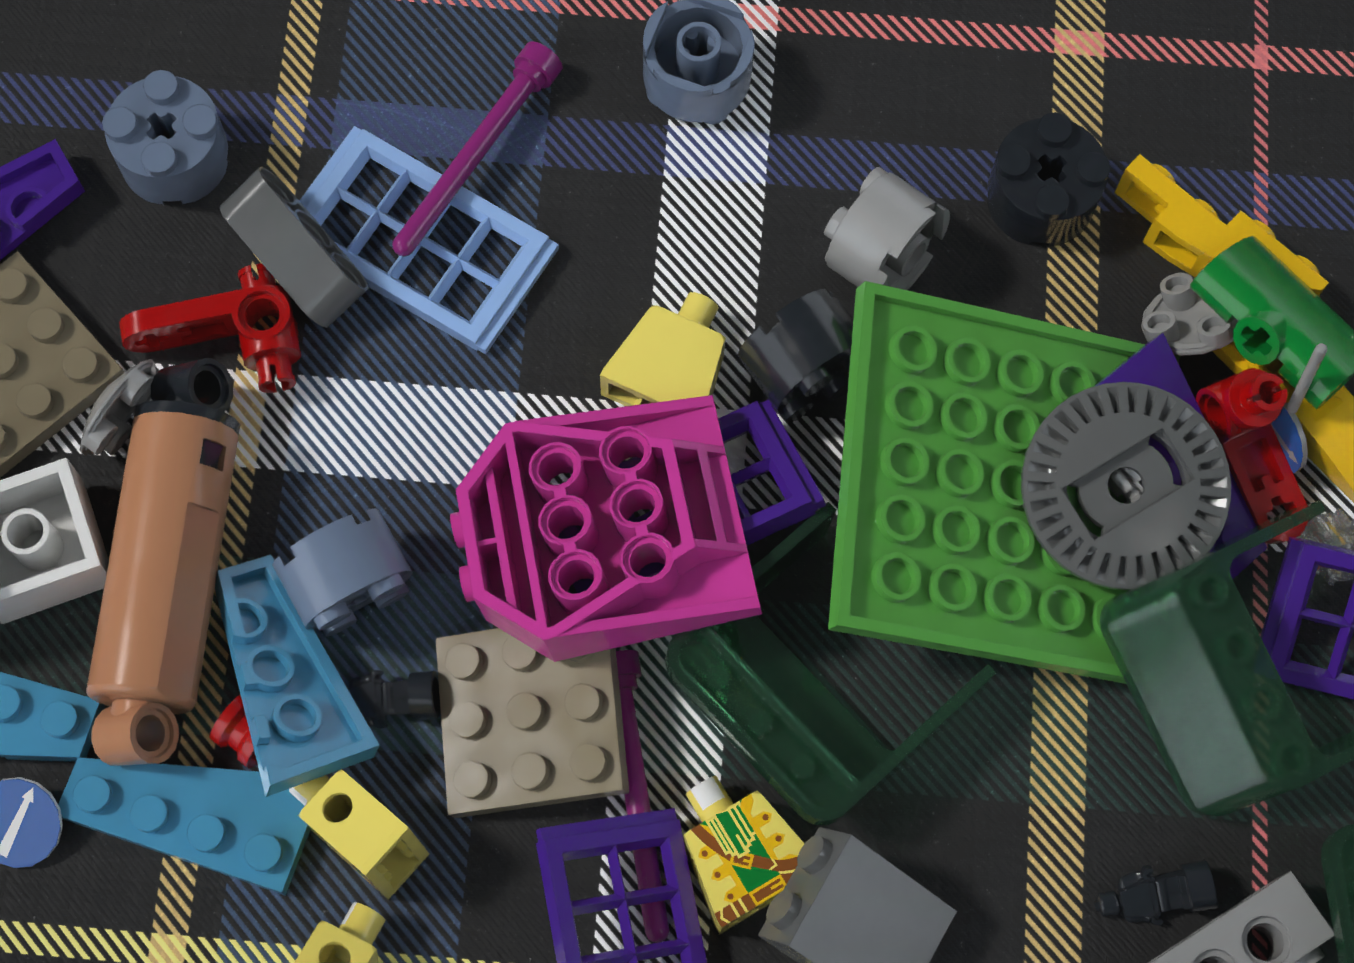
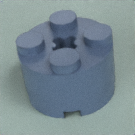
M680 0L668 5L667 1L653 12L646 24L643 35V80L647 98L653 105L676 119L687 122H704L713 125L724 121L729 113L741 104L748 93L751 83L755 40L752 30H750L744 20V14L737 5L729 0Z
M165 70L153 71L145 79L137 81L123 90L103 117L102 125L106 142L128 186L146 201L163 205V201L181 200L182 204L195 202L214 190L226 173L228 142L224 128L209 95L190 80L174 76L173 73Z
M372 508L366 510L371 519L370 521L357 525L351 514L302 538L290 547L295 558L288 564L280 556L274 560L272 566L307 630L318 628L319 631H323L325 637L335 635L357 622L353 612L375 602L378 609H381L409 594L410 591L405 582L411 577L413 572L379 509Z

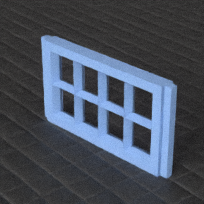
M354 126L302 196L300 202L320 226L340 199L369 215L370 217L347 249L336 243L363 275L368 283V287L472 349L487 354L558 251L559 244L550 240L546 234L462 186L412 254L404 257L399 256L388 272L378 268L358 256L361 249L380 223L398 233L403 228L404 223L387 213L410 182L430 192L442 174L368 131ZM370 158L399 175L377 207L347 191ZM450 206L481 222L458 255L428 238ZM491 229L521 246L499 279L469 262ZM421 246L451 263L429 296L399 280V277ZM462 270L492 287L470 321L440 304V301Z

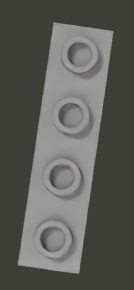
M1292 871L1266 884L1148 963H1200L1201 961L1208 963H1316L1325 956L1319 946L1335 936V933ZM1250 929L1259 930L1268 938L1271 951L1266 961L1257 959L1249 951L1247 935Z

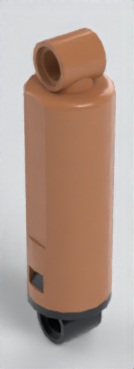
M203 358L160 369L151 383L152 401L139 404L135 408L86 693L92 700L109 706L102 710L95 718L91 732V742L97 756L101 761L110 766L157 764L167 760L175 751L179 740V727L174 714L190 712L197 702L240 431L239 422L234 417L225 413L233 399L232 378L226 367L216 359Z

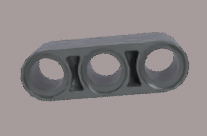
M259 167L220 205V211L228 224L302 311L320 326L328 328L369 289L367 281L355 265L290 189L268 169Z

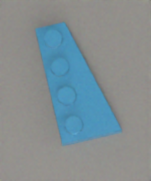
M271 555L218 570L215 582L217 601L265 797L374 758L379 748L378 741L314 629L307 630L272 566L274 559Z
M0 672V757L11 760L76 762L78 757L87 758L92 744L91 732L95 718L104 710L106 705L97 703L87 696Z
M78 757L58 804L63 820L285 896L311 830L299 817L304 805L289 792V789L265 797L260 772L169 764L110 766L101 761V759Z

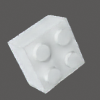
M63 458L0 480V623L5 624L104 589L109 559L84 481L69 460Z

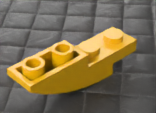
M1141 154L1126 167L1114 193L1152 223L1142 242L1165 260L1191 276L1196 277L1208 263L1233 244L1244 238L1255 236L1315 294L1319 296L1329 282L1320 276L1318 269L1311 261L1305 257L1293 254L1276 240L1273 231L1263 222L1252 220L1244 212L1240 211L1227 225L1218 218L1216 211L1208 203L1201 199H1194L1175 183L1173 176L1167 169L1159 164H1152Z
M1234 341L1223 348L1213 351L1235 374L1249 368H1256L1279 376L1284 382L1280 384L1281 390L1287 388L1288 397L1286 402H1289L1295 388L1278 373L1279 369L1284 365L1280 360L1276 359L1270 364L1265 365L1251 363L1240 354ZM1343 386L1317 410L1304 398L1295 414L1301 422L1307 439V457L1354 503V397Z

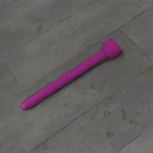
M530 41L514 60L515 69L513 70L514 80L394 238L392 246L397 255L404 257L413 253L532 92H539L541 88H549L557 78L563 66L558 56L551 49L541 43Z
M637 650L616 651L629 785V793L624 794L627 815L651 812L633 698V690L638 688L637 678L642 676ZM657 847L633 850L638 889L663 886ZM665 900L641 904L647 938L655 943L664 941L669 935Z

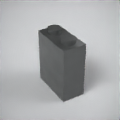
M819 827L815 835L801 848L797 858L798 865L784 890L771 901L766 913L767 920L758 936L797 963H929L957 911L853 835Z

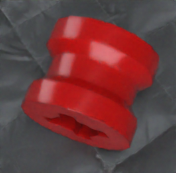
M239 695L220 714L210 732V739L220 747L230 746L237 752V760L250 769L257 765V760L241 695Z

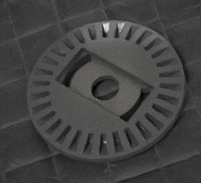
M1116 382L1087 388L1069 397L1042 421L1025 453L1021 473V494L1024 511L1036 539L1047 554L1062 568L1094 585L1110 589L1135 590L1167 583L1185 574L1205 557L1219 538L1228 516L1231 502V478L1229 464L1216 433L1204 417L1190 404L1158 387L1142 383ZM1150 437L1159 442L1172 456L1179 470L1181 485L1173 484V475L1167 461L1159 451L1148 445ZM1120 468H1128L1140 476L1143 483V491L1136 502L1130 504L1120 503L1110 495L1108 479L1113 471ZM1067 486L1076 488L1077 499L1082 511L1092 523L1102 529L1100 537L1090 532L1069 501Z

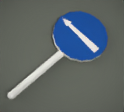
M22 777L3 779L0 781V864L13 868L33 866L47 858L59 843L63 828L61 809L52 793L38 782Z

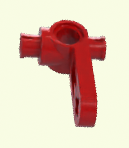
M262 263L256 264L258 280L253 276L251 265L239 270L238 278L242 287L240 290L137 310L125 315L119 321L122 345L125 349L132 352H155L239 335L244 366L250 370L257 371L259 379L258 388L264 393H277L276 376L278 381H281L283 391L294 387L296 380L291 365L301 357L298 326L293 315L290 295L282 286L276 285L275 278ZM264 316H276L279 318L277 323L270 329H253L254 324Z
M1249 368L1200 389L1196 395V401L1205 420L1216 433L1224 449L1229 470L1264 542L1267 544H1279L1287 542L1289 537L1297 538L1303 533L1308 523L1309 511L1271 425L1277 419L1287 401V388L1281 390L1280 384L1284 382L1279 376L1260 369ZM1283 505L1287 515L1283 516L1280 522L1270 523L1266 513L1270 512L1273 506Z

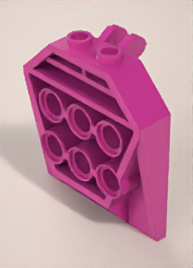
M713 395L505 423L456 488L459 512L451 513L450 521L457 547H465L468 565L459 567L460 583L466 602L475 601L486 621L554 662L762 614ZM630 457L641 458V461L634 467L625 469L618 467L622 461ZM561 473L572 474L562 484H549L555 476ZM649 509L653 511L646 520L641 522L628 521L629 517L638 510ZM573 525L582 526L581 531L576 536L566 539L558 538L565 528ZM656 562L665 564L664 568L652 577L638 575L645 565ZM580 579L593 580L591 586L586 591L575 594L568 592L569 587L575 581Z

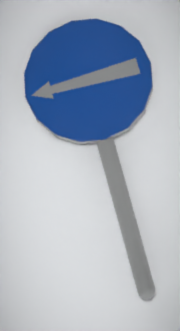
M1323 343L1316 345L1289 402L1285 403L1277 419L1271 423L1293 473L1300 471L1306 465L1308 456L1307 439L1301 422L1295 413H1297L1327 353V346Z

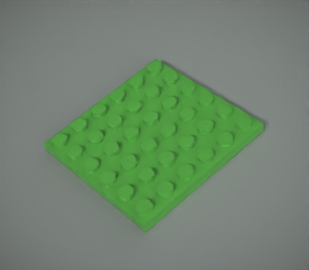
M864 281L857 287L828 630L1152 689L1167 686L1169 676L1172 580L1145 589L1121 590L1094 585L1074 576L1053 560L1036 539L1028 523L1021 494V473L1025 453L1042 421L1069 397L1087 388L1094 387L1145 344L869 281ZM1174 354V356H1175V358H1176V360H1177V362H1178V364H1179L1180 355H1175V354ZM1067 486L1069 501L1090 532L1100 537L1102 529L1092 523L1082 511L1077 499L1076 488ZM1108 487L1110 495L1120 503L1126 501L1123 495L1116 497Z

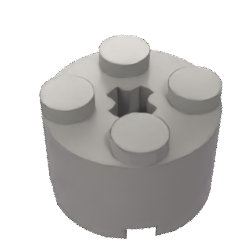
M876 167L864 180L860 188V196L850 209L844 206L839 208L825 228L824 235L832 240L825 256L827 266L857 287L864 281L908 290L919 278L933 257L932 254L926 251L932 236L934 235L940 240L943 239L949 225L950 212L894 173H888L882 168Z

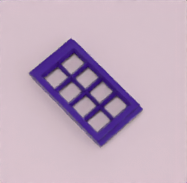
M769 400L760 404L758 401H755L718 418L724 444L749 433L763 460L731 474L746 545H750L816 514V510L826 506L823 496ZM630 458L620 463L618 467L622 469L634 467L641 461V458ZM771 472L785 500L750 515L736 487ZM653 511L638 517L633 513L628 521L641 522L646 520ZM569 526L559 534L558 538L566 539L576 536L581 531L582 526ZM656 562L645 565L638 575L652 577L658 574L665 564ZM580 579L575 581L573 585L576 592L586 591L591 586L593 580Z
M1289 537L1251 672L1268 679L1354 699V676L1341 673L1354 632V583L1344 616L1306 608L1318 566L1354 574V551L1303 538ZM1302 619L1340 628L1328 669L1290 660Z
M675 808L543 827L536 830L538 839L536 847L557 963H638V961L675 954H680L682 963H707L680 819L676 817ZM660 846L667 885L625 892L618 853ZM607 854L614 894L571 901L564 861ZM670 900L677 939L635 947L628 907ZM617 909L624 949L581 956L574 916Z

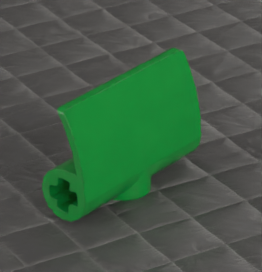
M1255 236L1244 238L1221 252L1204 267L1190 284V288L1226 323L1229 324L1234 319L1238 320L1233 330V340L1240 354L1251 363L1258 365L1270 364L1276 359L1280 360L1284 365L1279 369L1278 373L1294 388H1296L1316 345L1319 343L1325 344L1327 346V353L1304 397L1316 410L1332 398L1354 376V329Z

